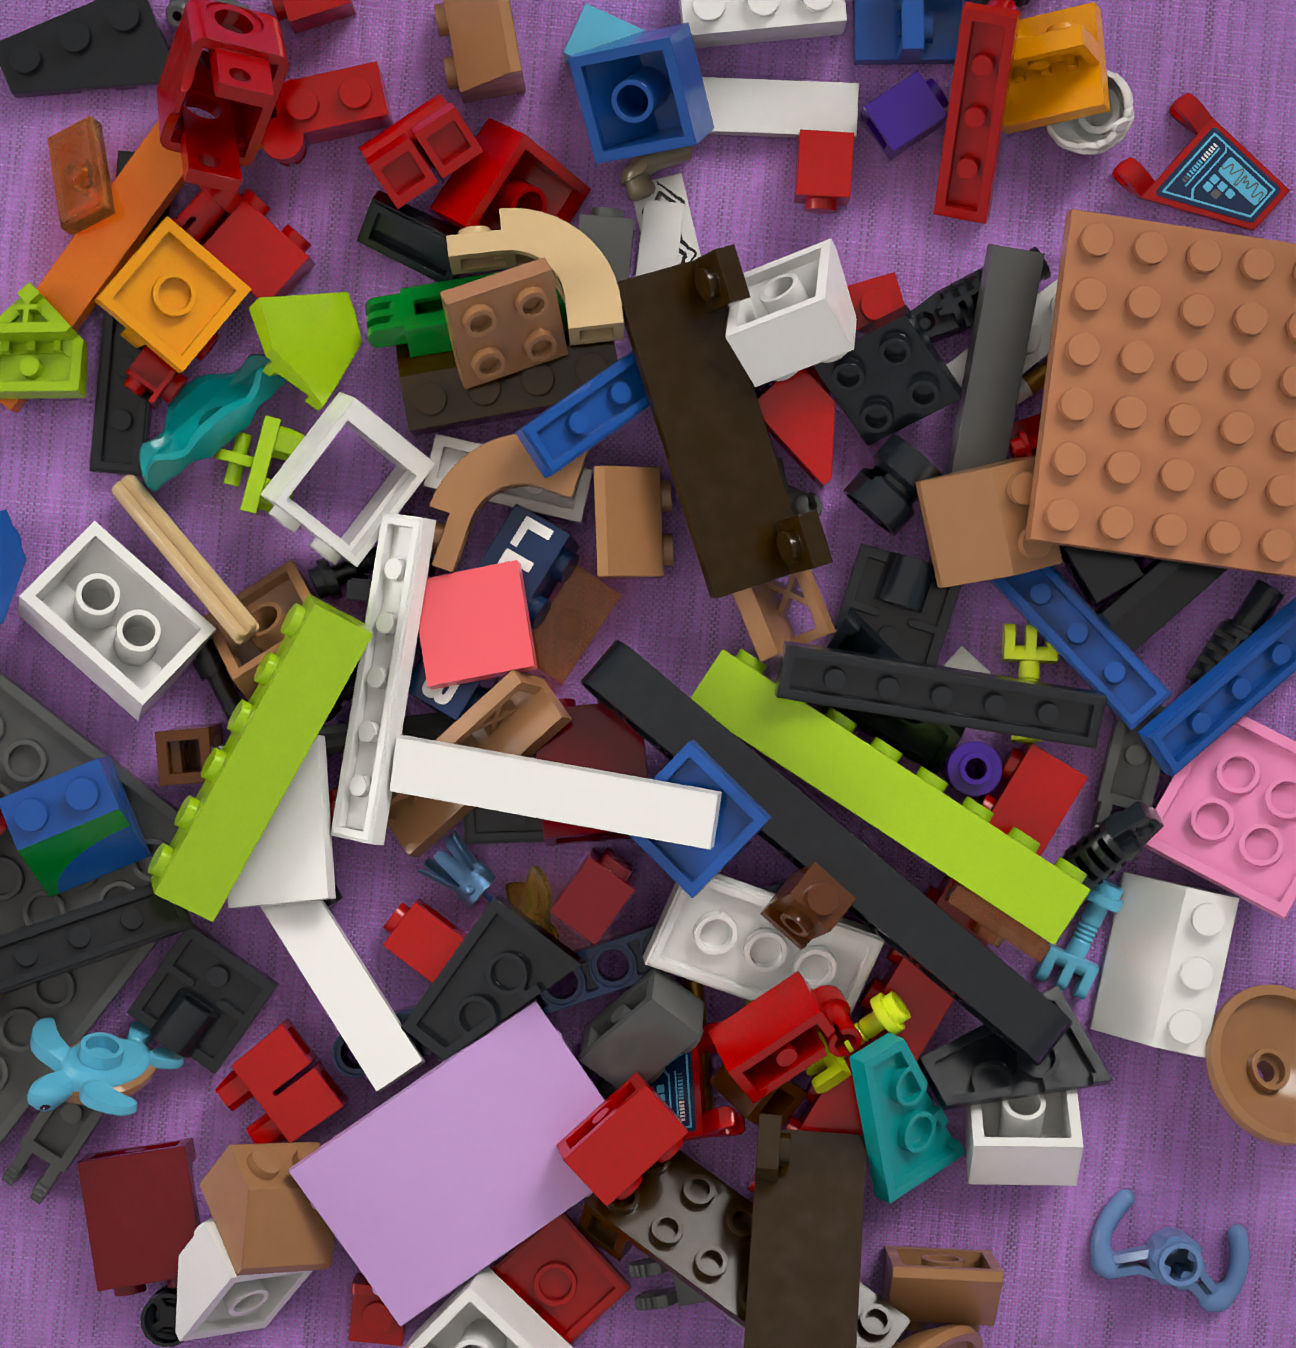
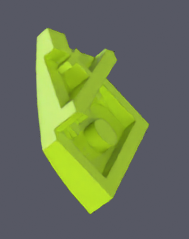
M28 282L17 292L20 298L0 315V399L86 398L88 344L42 294Z
M349 292L258 298L249 307V311L264 353L270 359L265 365L263 372L268 376L280 375L306 393L305 402L319 411L329 399L362 344L360 329Z

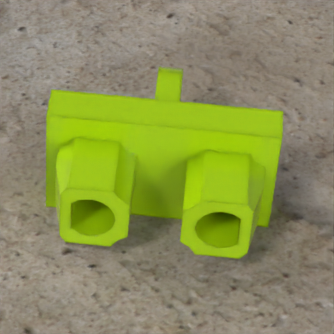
M267 415L264 418L254 457L248 456L253 435L239 432L235 436L232 451L220 448L214 455V459L228 463L223 481L225 484L239 487L244 467L251 469L240 510L258 515L259 510L270 512L274 507L273 504L260 495L272 480L268 478L272 459L286 461L305 437V435L291 428L282 426L281 419ZM293 491L292 494L289 496V498H290L291 500H292V498H293L294 491Z

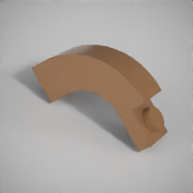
M516 434L494 439L472 450L450 469L439 484L429 506L431 508L449 514L446 524L438 521L436 523L431 554L435 555L432 565L452 573L457 572L478 513L490 499L503 491L518 487H531L573 500L591 449L547 478H544Z

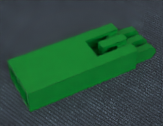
M499 272L402 288L400 293L369 299L365 304L369 344L375 348H383L407 343L410 358L453 351L440 292ZM556 289L563 330L568 331L566 308Z

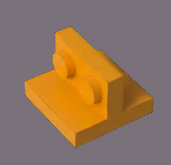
M1092 2L1020 19L1003 131L1006 134L1110 112L1101 9L1097 4Z
M167 216L100 293L95 302L125 327L120 335L136 349L147 345L178 373H181L252 289Z

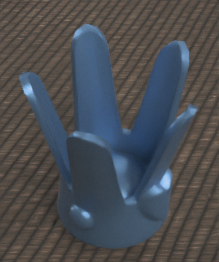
M454 830L453 836H447L445 843L455 858L447 852L439 850L434 855L435 860L427 859L424 861V866L429 871L420 869L417 872L455 892L458 899L464 902L468 908L481 895L491 902L493 897L485 890L494 881L496 875L482 861L475 859L459 834Z

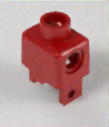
M189 0L186 3L157 87L160 143L167 150L181 153L184 182L238 193L242 183L240 166L250 165L255 160L289 70L282 30L276 17L215 0ZM187 107L205 110L214 118L198 116Z

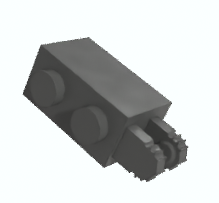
M652 968L584 1027L581 1054L576 1059L589 1078L595 1073L601 1076L594 1085L604 1100L636 1072L648 1084H651L661 1076L668 1063L680 1053L687 1054L691 1052L700 1042L704 1032L702 1028L704 1002L664 971Z

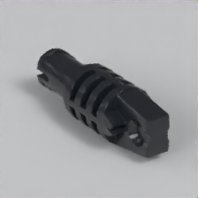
M1033 247L1029 250L1034 252H1040L1037 247ZM1045 259L1043 261L1040 281L1051 277V272ZM983 267L938 290L911 310V313L931 343L960 334L966 329L973 327Z
M1257 580L1233 618H1226L1219 623L1188 672L1186 679L1196 683L1266 623L1275 613L1284 595L1269 584Z
M1137 801L1122 812L1119 810L1100 822L1099 827H1094L1087 833V836H1083L1076 841V845L1073 844L1066 849L1062 858L1085 872L1087 877L1082 884L1089 889H1095L1103 883V879H1108L1115 873V870L1118 871L1125 866L1126 861L1129 862L1135 858L1142 850V847L1164 827L1157 810L1143 802Z

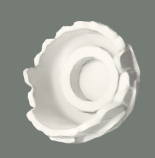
M1107 70L1110 112L1047 125V132L1056 144L1068 151L1084 155L1100 154L1116 146L1127 135L1134 121L1133 95L1124 78L1118 73Z

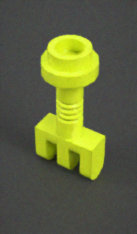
M1004 623L1001 662L1019 663V679L1039 682L1040 664H1056L1058 662V653L1046 641L1045 646H1037V630L1030 624H1025L1023 645H1015L1016 626L1015 624ZM1011 735L1012 742H1043V740Z
M891 991L887 995L879 993L870 1000L873 1011L854 1025L861 1033V1045H863L869 1038L875 1037L885 1029L891 1034L897 1035L905 1029V1022L911 1018V1015L903 1000L895 992ZM817 1032L825 1046L827 1056L805 1069V1071L810 1076L818 1074L811 1083L816 1093L820 1094L829 1091L851 1076L852 1073L844 1057H837L831 1054L821 1032ZM846 1040L844 1043L848 1051L851 1053L854 1051V1049L852 1048L850 1042Z

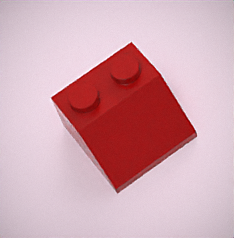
M488 118L476 136V140L484 152L451 174L430 208L458 230L469 226H486L491 231L501 230L500 208L531 209L556 216L570 223L592 189L526 134Z

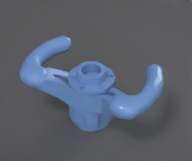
M1119 1190L1104 1206L1094 1225L1090 1242V1265L1093 1271L1107 1280L1132 1275H1143L1157 1280L1163 1285L1173 1286L1179 1290H1191L1197 1297L1198 1304L1205 1311L1223 1312L1227 1310L1241 1292L1248 1274L1250 1248L1246 1228L1239 1224H1234L1229 1228L1227 1232L1230 1249L1228 1269L1225 1278L1220 1283H1214L1205 1271L1206 1264L1201 1257V1246L1189 1234L1179 1228L1164 1227L1152 1233L1145 1245L1115 1252L1110 1244L1113 1232L1121 1217L1135 1202V1196L1131 1190ZM1138 1260H1145L1146 1264H1143V1263H1140V1262H1137V1261H1138Z

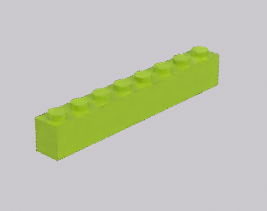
M740 648L734 657L724 649L721 650L690 697L731 733L1051 944L1056 945L1091 892V889L1082 884L1087 877L1085 872L1061 857L1053 865L1037 855L1036 851L1041 845L1039 842L1014 826L1008 835L989 823L994 816V813L968 796L962 805L943 793L948 786L947 782L922 766L916 775L898 764L903 755L901 752L878 737H875L870 745L852 734L857 724L832 707L823 715L809 706L808 702L777 698L774 694L776 683L762 675L767 665Z

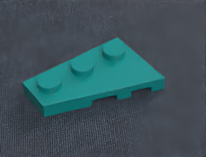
M888 1032L851 1055L849 1059L874 1195L876 1198L891 1204L965 1155L966 1152L960 1141L952 1138L945 1125L949 1121L941 1107L934 1105L926 1091L928 1082L904 1038Z

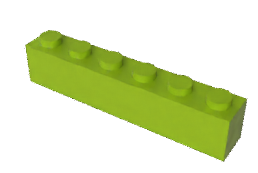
M310 594L307 595L302 606L295 603L287 613L280 630L285 635L275 654L269 651L261 660L254 676V681L259 683L249 702L242 699L237 704L227 725V729L232 731L222 750L214 748L208 756L201 771V777L206 779L196 798L189 795L182 803L174 821V825L178 826L179 829L169 846L162 843L158 847L148 868V873L152 874L151 883L155 895L211 922H214L373 636V633L365 623Z

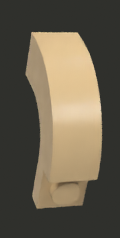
M500 208L501 230L491 231L486 226H469L459 230L457 235L446 236L452 275L510 269L545 257L553 272L555 288L559 292L566 308L570 346L625 339L622 302L615 275L600 249L590 238L570 223L556 216L531 209Z

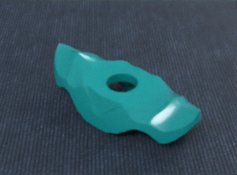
M250 354L242 366L233 373L207 374L195 378L181 390L167 409L163 431L157 438L142 443L140 447V470L144 482L153 492L157 491L172 477L181 474L192 462L212 457L220 448L251 424L257 408L266 400L272 398L275 392L287 381L280 375L268 376L263 372L265 365L270 361L266 355Z

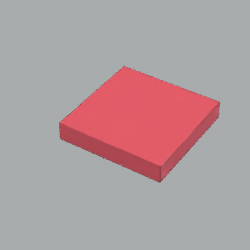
M518 560L427 578L419 635L427 687L431 690L506 676L513 669L521 672L538 669L522 567Z

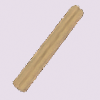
M129 474L115 483L112 487V494L235 643L243 644L256 635L259 631V624L137 477Z

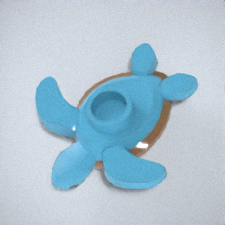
M48 1017L42 1018L35 1022L32 1029L30 1047L33 1054L55 1072L39 1077L31 1085L27 1094V1101L33 1108L44 1112L54 1110L66 1101L67 1103L86 1106L107 1114L118 1116L130 1115L137 1111L138 1104L130 1096L142 1089L152 1079L157 1069H177L183 1066L185 1057L176 1054L168 1048L154 1049L148 1046L153 1041V1036L150 1033V1029L139 1021L131 1025L127 1039L118 1038L108 1033L97 1032L84 1036L81 1041L69 1047L60 1037L55 1020Z

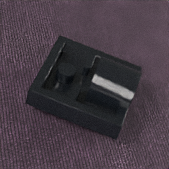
M907 305L856 330L854 350L847 352L842 358L830 363L820 362L812 365L867 446L961 399L962 388Z
M861 543L834 628L835 630L837 629L849 608L852 607L902 660L937 665L961 585L938 588L933 564Z
M193 924V929L184 931L127 1013L147 1026L152 1036L165 1047L182 1057H191L216 1074L279 983Z

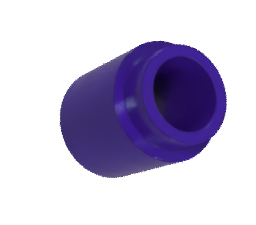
M963 742L957 744L948 755L943 764V774L948 785L956 792L964 795L980 796L987 794L997 786L1002 775V763L998 753L991 746L982 742ZM978 758L984 764V773L979 779L974 780L966 774L965 766L969 760Z

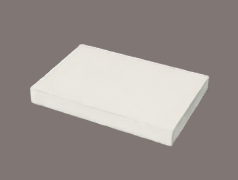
M317 735L230 891L228 895V908L237 909L336 899L332 836L330 835L331 817L325 736Z

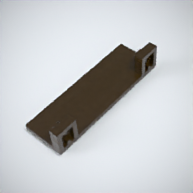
M732 244L714 249L693 261L617 282L622 302L624 324L710 597L713 599L720 598L793 573L832 563L833 560L817 509L793 515L753 383L725 337L729 307L751 297L735 245Z
M760 1114L744 1348H856L867 1153L864 1135L781 1129L782 1115Z
M678 1150L674 1156L663 1163L655 1162L641 1175L643 1177L641 1184L627 1198L623 1200L616 1198L610 1205L606 1206L594 1193L584 1204L578 1225V1230L619 1262L633 1245L745 1328L753 1214L752 1202L681 1150ZM860 1282L856 1348H893L908 1327L910 1319Z

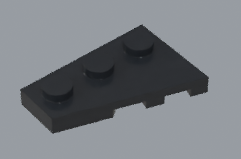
M95 0L1 40L0 67L11 93L16 98L75 94L85 90L115 88L116 90L136 89V86L158 85L170 49L149 0Z

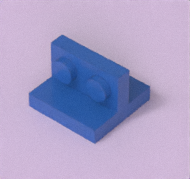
M853 0L854 65L955 64L962 16V0Z
M693 739L676 754L653 780L722 792L714 847L709 850L633 835L629 836L691 898H694L728 863L735 860L752 843L750 840L772 817Z

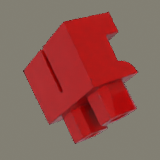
M440 93L359 147L368 166L397 209L438 183L430 168L434 167L444 179L484 152L456 107L450 102L447 103Z
M288 1018L232 1064L231 1067L234 1070L215 1089L216 1093L232 1112L253 1096L266 1111L265 1114L246 1128L255 1144L281 1143L285 1139L292 1143L344 1107L349 1100L321 1061L304 1072L281 1091L278 1090L281 1085L303 1070L317 1057Z

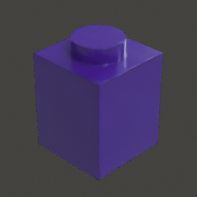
M917 70L866 104L860 117L890 161L944 124L947 118L944 108L948 106V101L939 85L932 78L925 81Z

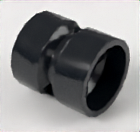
M893 433L874 454V468H862L845 487L843 492L871 520L895 536L915 514L913 503L919 501L915 482L943 474L916 448Z

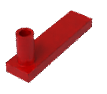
M989 0L987 5L966 2L962 9L934 215L986 224L990 216L1021 11L1017 10L1013 0Z

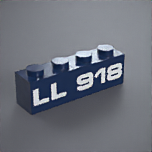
M515 504L476 568L518 560L521 563L531 628L536 629L542 624L550 610L551 601L548 599L558 582L565 583L573 574L579 561V555L576 553L580 546L571 534L522 506ZM422 655L411 674L408 693L415 699L456 722L497 684L500 677L431 690L427 687Z

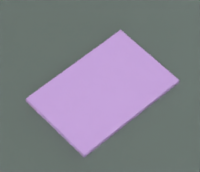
M535 999L289 1168V1173L310 1200L311 1207L318 1211L370 1283L373 1293L380 1297L400 1326L592 1193V1190L563 1161L556 1145L605 1100L562 1039V1033L555 1029Z

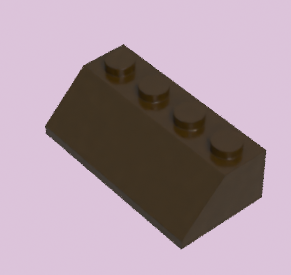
M564 331L568 355L465 389L459 378L453 351L410 358L407 343L396 345L399 379L409 431L413 436L542 413L617 361L614 341L570 346L569 331Z

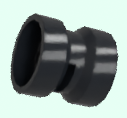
M167 1284L160 1287L144 1306L140 1316L141 1329L145 1337L153 1344L161 1347H175L184 1341L180 1342L175 1333L176 1306L168 1305H177V1288H168Z

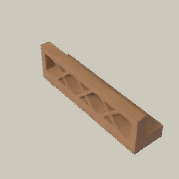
M811 569L790 574L787 585L772 580L732 593L760 662L782 654L784 641L807 644L836 631ZM798 584H799V586H800L802 592L796 590L797 587H798ZM778 593L783 594L782 600H780ZM792 600H796L809 607L817 628L795 636L787 617Z
M513 669L435 741L531 757L564 728L572 718L544 678ZM392 792L387 826L390 827L407 855L419 858L475 807Z

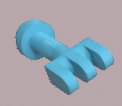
M1105 879L1095 889L1091 888V892L1086 898L1089 902L1066 949L1049 942L1035 970L1034 978L1045 982L1051 973L1053 965L1056 964L1060 966V969L1054 980L1053 987L1058 986L1060 990L1064 991L1073 973L1078 974L1080 977L1074 986L1073 996L1084 1000L1099 971L1098 964L1085 959L1091 947L1093 938L1096 936L1095 933L1098 932V928H1100L1108 910L1120 912L1124 904L1120 899L1124 890Z

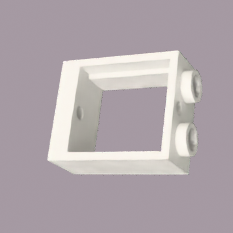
M339 392L260 495L274 505L268 514L293 533L301 526L315 537L309 546L326 560L336 565L340 559H343L358 567L379 538L382 513L398 514L436 464L355 397ZM347 425L395 464L396 467L342 538H339L291 500L289 496L341 428Z

